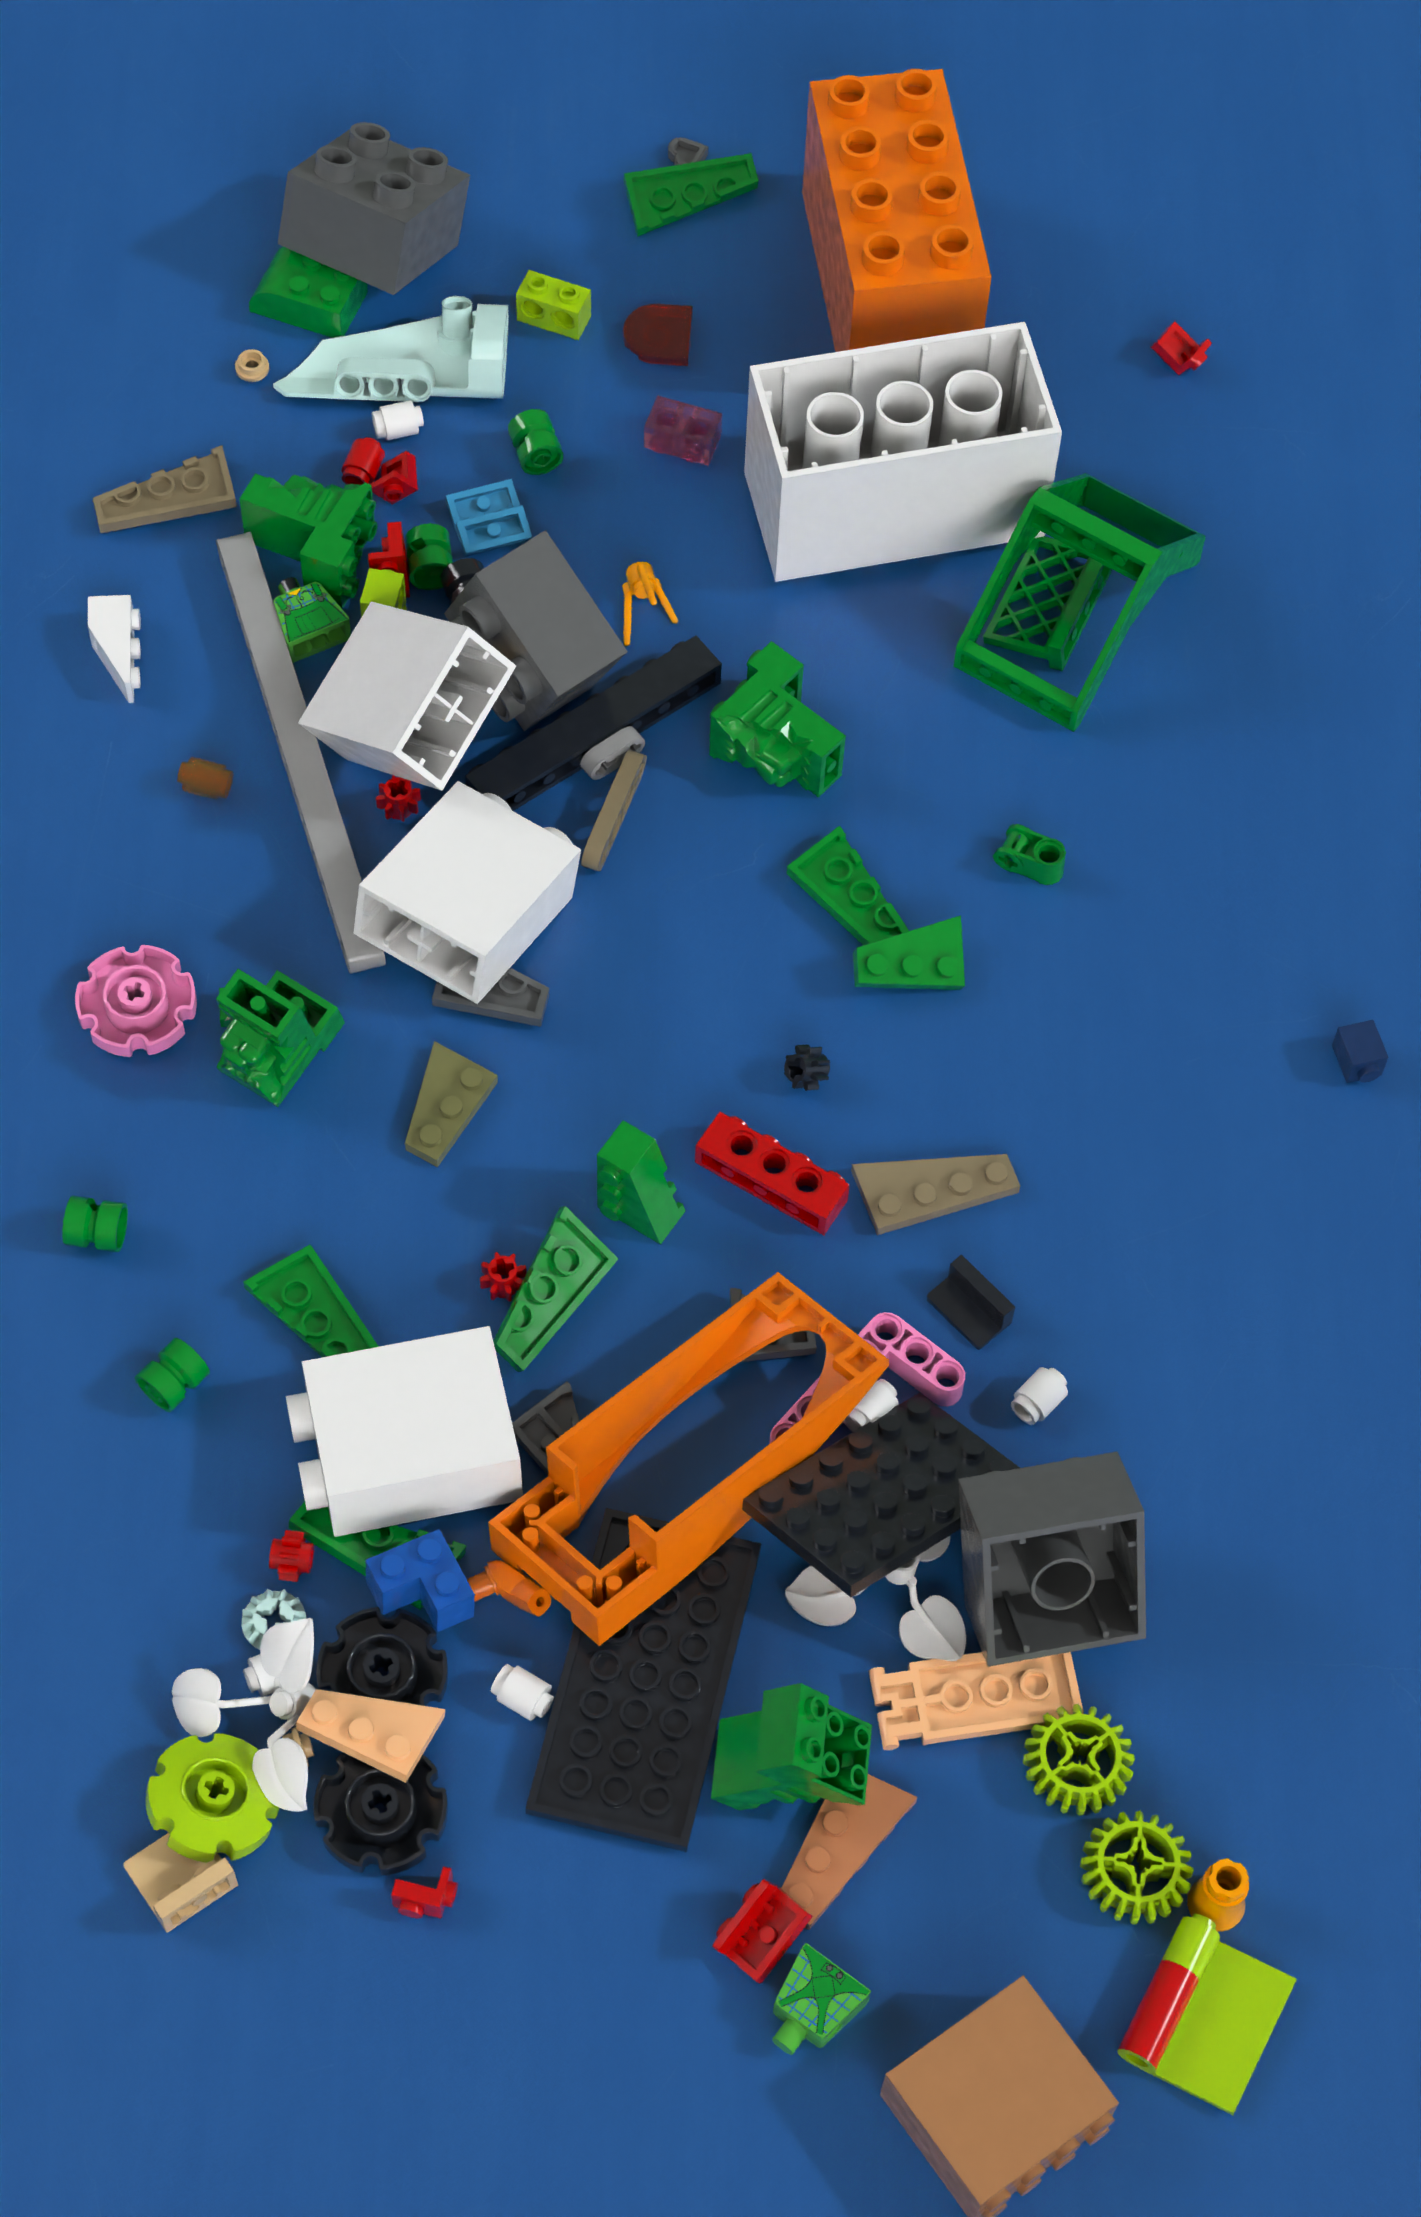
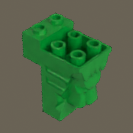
M255 473L239 499L244 533L251 532L256 546L301 562L303 586L313 582L320 583L343 609L347 600L354 598L358 591L360 579L357 578L356 567L361 560L362 549L367 541L371 542L374 539L378 528V523L375 522L374 518L376 502L372 496V485L368 483L362 485L347 484L344 488L333 484L323 487L320 482L316 483L306 476L292 475L282 486L271 477L267 478Z
M771 641L762 650L757 649L752 653L747 661V679L739 683L730 698L725 702L720 701L711 711L709 755L714 759L719 758L729 763L737 760L745 768L753 767L769 785L774 784L777 787H783L796 779L802 788L806 791L809 790L819 798L842 776L846 735L801 703L804 665Z
M237 969L216 998L219 1009L228 1016L224 1021V1026L227 1029L220 1037V1043L224 1049L216 1068L274 1106L279 1107L318 1051L324 1052L345 1024V1021L338 1007L278 970L265 986L245 972Z
M802 1683L766 1690L763 1692L761 1711L720 1719L711 1799L739 1811L758 1808L761 1804H767L773 1799L785 1804L794 1803L798 1798L809 1803H816L822 1797L831 1802L848 1803L857 1806L865 1805L872 1724L829 1705L828 1695Z

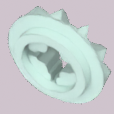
M267 1588L264 1593L252 1596L250 1603L243 1609L241 1626L244 1636L252 1646L259 1650L262 1638L268 1630L267 1620L261 1616H271L274 1610L279 1607L280 1618L286 1622L306 1619V1612L299 1598H295L285 1589L282 1591H271Z

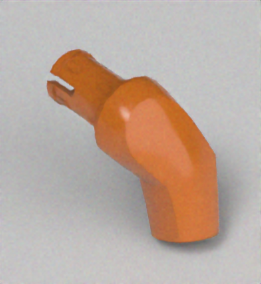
M501 1560L487 1562V1565L484 1566L485 1571L467 1579L475 1594L474 1602L496 1593L497 1596L501 1595L502 1598L517 1608L538 1617L543 1615L551 1605L549 1592L520 1570Z

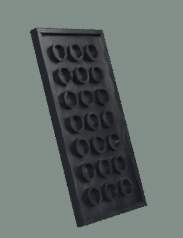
M606 1508L591 1562L599 1570L630 1547L628 1518L635 1514ZM637 1515L655 1532H658L669 1523ZM731 1537L682 1581L600 1646L576 1625L574 1626L525 1808L526 1814L687 1852L761 1552V1543Z

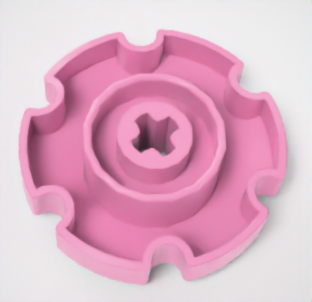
M141 945L139 950L134 953L127 952L125 947H118L104 953L87 967L90 980L79 982L76 988L75 1006L82 1029L91 1028L92 1042L99 1048L118 1056L131 1057L137 1049L146 1050L148 1055L166 1050L185 1035L183 1021L194 1019L196 1014L197 997L191 974L189 972L180 973V960L172 953L155 946Z

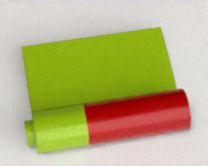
M1193 1914L1192 1917L1184 1916L1117 2052L1124 2060L1135 2067L1234 2115L1297 1979L1220 1942V1935L1215 1930L1216 1924L1209 1918L1200 1914Z

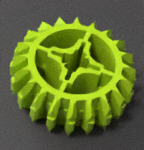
M1077 1703L1073 1706V1714L1071 1715L1068 1714L1063 1706L1058 1707L1056 1712L1060 1719L1057 1720L1049 1713L1043 1715L1044 1726L1034 1724L1031 1729V1734L1034 1738L1026 1739L1024 1748L1029 1753L1024 1754L1023 1764L1031 1767L1026 1772L1027 1781H1038L1033 1790L1035 1795L1046 1791L1049 1793L1045 1802L1047 1806L1053 1805L1056 1800L1062 1802L1060 1811L1063 1814L1067 1813L1070 1805L1076 1806V1812L1079 1816L1084 1815L1086 1805H1089L1095 1814L1099 1813L1102 1808V1802L1108 1806L1114 1805L1116 1801L1115 1794L1124 1795L1127 1789L1124 1782L1131 1781L1133 1771L1128 1767L1133 1765L1135 1756L1126 1752L1131 1747V1740L1128 1738L1118 1739L1124 1730L1122 1725H1116L1111 1728L1109 1726L1112 1718L1110 1713L1105 1714L1101 1720L1096 1718L1097 1709L1095 1706L1090 1707L1088 1714H1082L1081 1707ZM1073 1733L1086 1734L1092 1738L1082 1740ZM1052 1741L1057 1744V1752L1062 1758L1054 1770H1051L1046 1758V1748ZM1104 1749L1107 1751L1111 1762V1773L1106 1779L1099 1773L1101 1768L1096 1762V1759L1099 1758L1101 1751ZM1072 1755H1076L1077 1759L1079 1755L1084 1758L1087 1756L1085 1765H1081L1080 1761L1079 1764L1070 1763ZM1068 1780H1077L1080 1781L1085 1787L1072 1786L1065 1782Z
M1141 1810L1136 1811L1133 1821H1130L1128 1815L1123 1811L1118 1815L1117 1824L1108 1817L1102 1824L1104 1830L1094 1828L1090 1835L1093 1841H1086L1083 1847V1851L1088 1856L1082 1857L1080 1861V1867L1088 1871L1083 1874L1082 1883L1085 1885H1095L1089 1891V1898L1091 1900L1099 1897L1103 1898L1099 1907L1101 1912L1107 1911L1110 1906L1116 1909L1114 1914L1116 1921L1121 1920L1124 1912L1129 1913L1132 1925L1138 1923L1140 1914H1143L1145 1920L1150 1924L1154 1923L1156 1919V1911L1166 1918L1171 1913L1170 1905L1180 1907L1183 1902L1181 1894H1187L1191 1887V1884L1186 1879L1191 1878L1194 1873L1193 1867L1185 1864L1192 1857L1191 1851L1178 1850L1184 1844V1836L1171 1838L1170 1834L1174 1826L1172 1823H1168L1163 1829L1158 1827L1159 1817L1157 1814L1151 1817L1149 1823L1144 1822ZM1131 1839L1129 1851L1126 1853H1115L1114 1857L1104 1856V1853L1115 1843ZM1146 1842L1160 1851L1163 1857L1151 1854L1147 1849ZM1136 1853V1862H1138L1139 1869L1143 1870L1137 1882V1873H1135L1134 1866L1131 1865ZM1107 1873H1109L1111 1878L1120 1879L1125 1884L1127 1893L1117 1888L1109 1879ZM1159 1878L1169 1879L1168 1884L1161 1891L1149 1896H1142L1145 1883L1158 1882Z

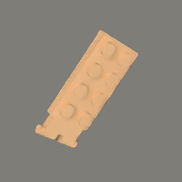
M978 1652L965 1654L957 1661L930 1659L910 1662L908 1671L885 1674L883 1667L872 1668L868 1671L875 1706H891V1710L877 1713L884 1750L896 1749L899 1747L898 1741L921 1738L922 1744L928 1745L1032 1729L1034 1724L1044 1726L1043 1715L1049 1713L1057 1720L1060 1719L1056 1712L1058 1707L1063 1706L1069 1715L1073 1714L1072 1708L1077 1703L1081 1707L1082 1714H1084L1071 1652L989 1667L986 1664L983 1653Z

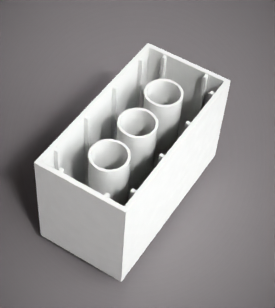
M1026 322L750 366L744 473L775 582L1008 543L1033 494L1040 486L1054 483L1062 430ZM1040 531L1035 538L1044 537L1045 533Z

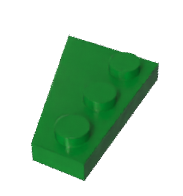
M961 915L857 947L853 951L855 987L961 990L965 987Z

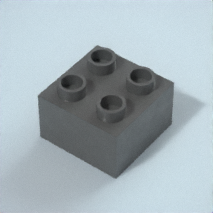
M368 122L356 123L348 131L326 146L319 148L316 153L288 172L278 244L394 295L458 246L470 174L449 166L447 156L438 150L426 147L410 149L391 141L389 131L380 125Z
M546 530L477 572L444 613L450 622L468 626L516 665L512 675L492 706V710L505 722L515 718L523 731L528 730L590 690L628 652Z
M1118 1451L1082 1458L1073 1457L1064 1461L1006 1471H992L983 1475L959 1479L964 1602L988 1667L1146 1639L1144 1509Z

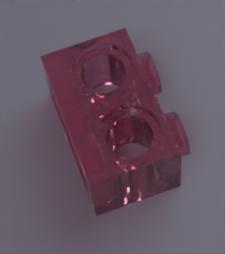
M657 396L644 426V448L651 449L657 453H665L683 458L692 463L697 462L709 466L722 435V413Z

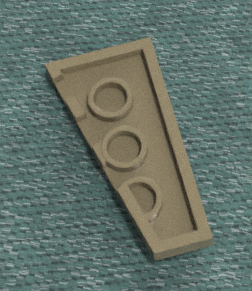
M223 446L211 449L212 454L197 459L194 456L182 461L183 466L165 472L162 469L152 473L151 478L137 484L133 481L94 497L93 503L100 534L237 507Z
M1007 1154L852 1164L851 1168L877 1235L1017 1194L1020 1191V1183Z

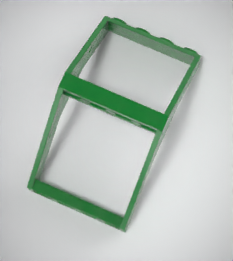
M1087 473L1040 486L1028 501L956 646L954 667L1074 732L1082 722L1132 623L1166 577L1197 566L1201 559L1206 536ZM1085 506L1089 508L1090 510L1106 517L1107 519L1159 545L1160 548H1154L1153 546L1137 539L1136 537L1120 530L1119 528L1101 520L1100 518L1084 511L1079 507ZM1040 531L1136 582L1077 698L975 643L1014 564Z

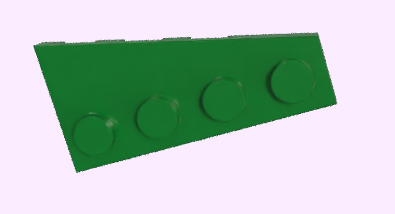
M752 153L624 173L623 179L637 237L757 189L759 182Z
M566 1206L559 1208L493 1340L495 1350L517 1372L524 1371L619 1259Z
M311 1244L243 1281L244 1288L321 1357L379 1347Z
M305 1502L290 1518L288 1527L292 1531L305 1532L304 1538L314 1543L317 1547L366 1576L365 1560L429 1533L421 1529L418 1532H414L393 1525L334 1537L329 1508L323 1507L307 1511ZM453 1541L452 1544L448 1543L454 1557L459 1562L466 1553L467 1545ZM420 1599L410 1603L419 1610L424 1607Z

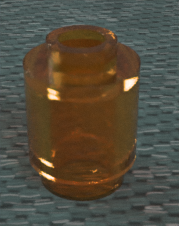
M191 756L188 762H182L177 782L182 783V790L214 800H217L218 797L226 799L232 786L234 772L226 769V765Z

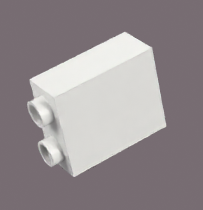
M371 601L298 724L348 761L442 791L512 675L516 665L468 626Z
M457 781L359 884L353 934L478 1004L572 899L581 849L574 846L562 831L553 827L542 828L513 812L509 805L499 796L492 793L481 794Z
M490 1326L302 1361L306 1392L285 1396L294 1443L315 1439L319 1459L298 1463L306 1510L328 1507L334 1537L511 1503L523 1496L520 1456Z

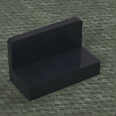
M962 1254L950 1263L948 1277L927 1294V1301L978 1350L982 1349L1007 1328L1013 1320L1015 1306Z

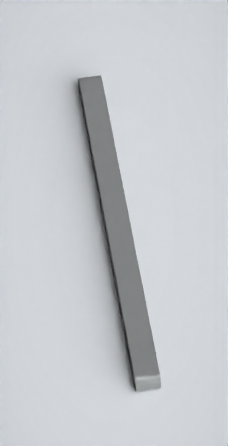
M247 532L217 539L216 544L221 565L350 974L384 966L386 965L384 951L353 934L358 890L362 879L317 738L298 724L307 707L252 534Z

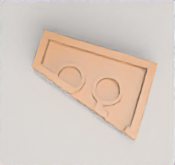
M316 1689L296 1721V1730L406 1783L443 1721L445 1709Z

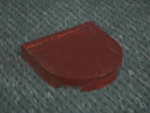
M649 304L637 308L627 317L624 323L623 339L625 346L638 355V359L647 363L688 366L693 306Z

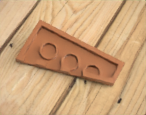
M868 1774L865 1805L857 1806L848 1803L831 1802L827 1799L824 1800L781 1888L813 1916L804 1928L811 1929L842 1892L844 1886L853 1875L863 1867L879 1844L889 1836L905 1813H908L915 1805L918 1797Z

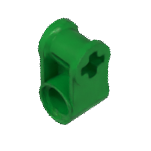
M1010 825L1006 831L1007 838L1003 846L997 848L993 855L996 864L1006 871L1018 873L1040 884L1053 885L1059 882L1064 873L1066 856L1064 845L1057 839L1034 832L1023 825Z

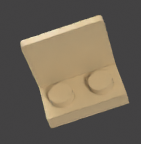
M167 1833L123 1863L124 1869L167 1933L238 1886L235 1872L225 1857L221 1859L217 1853L213 1861L206 1863L182 1856L167 1846L170 1833Z

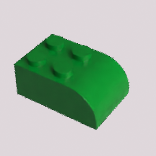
M282 246L276 252L249 301V312L331 338L345 336L368 293L367 283Z

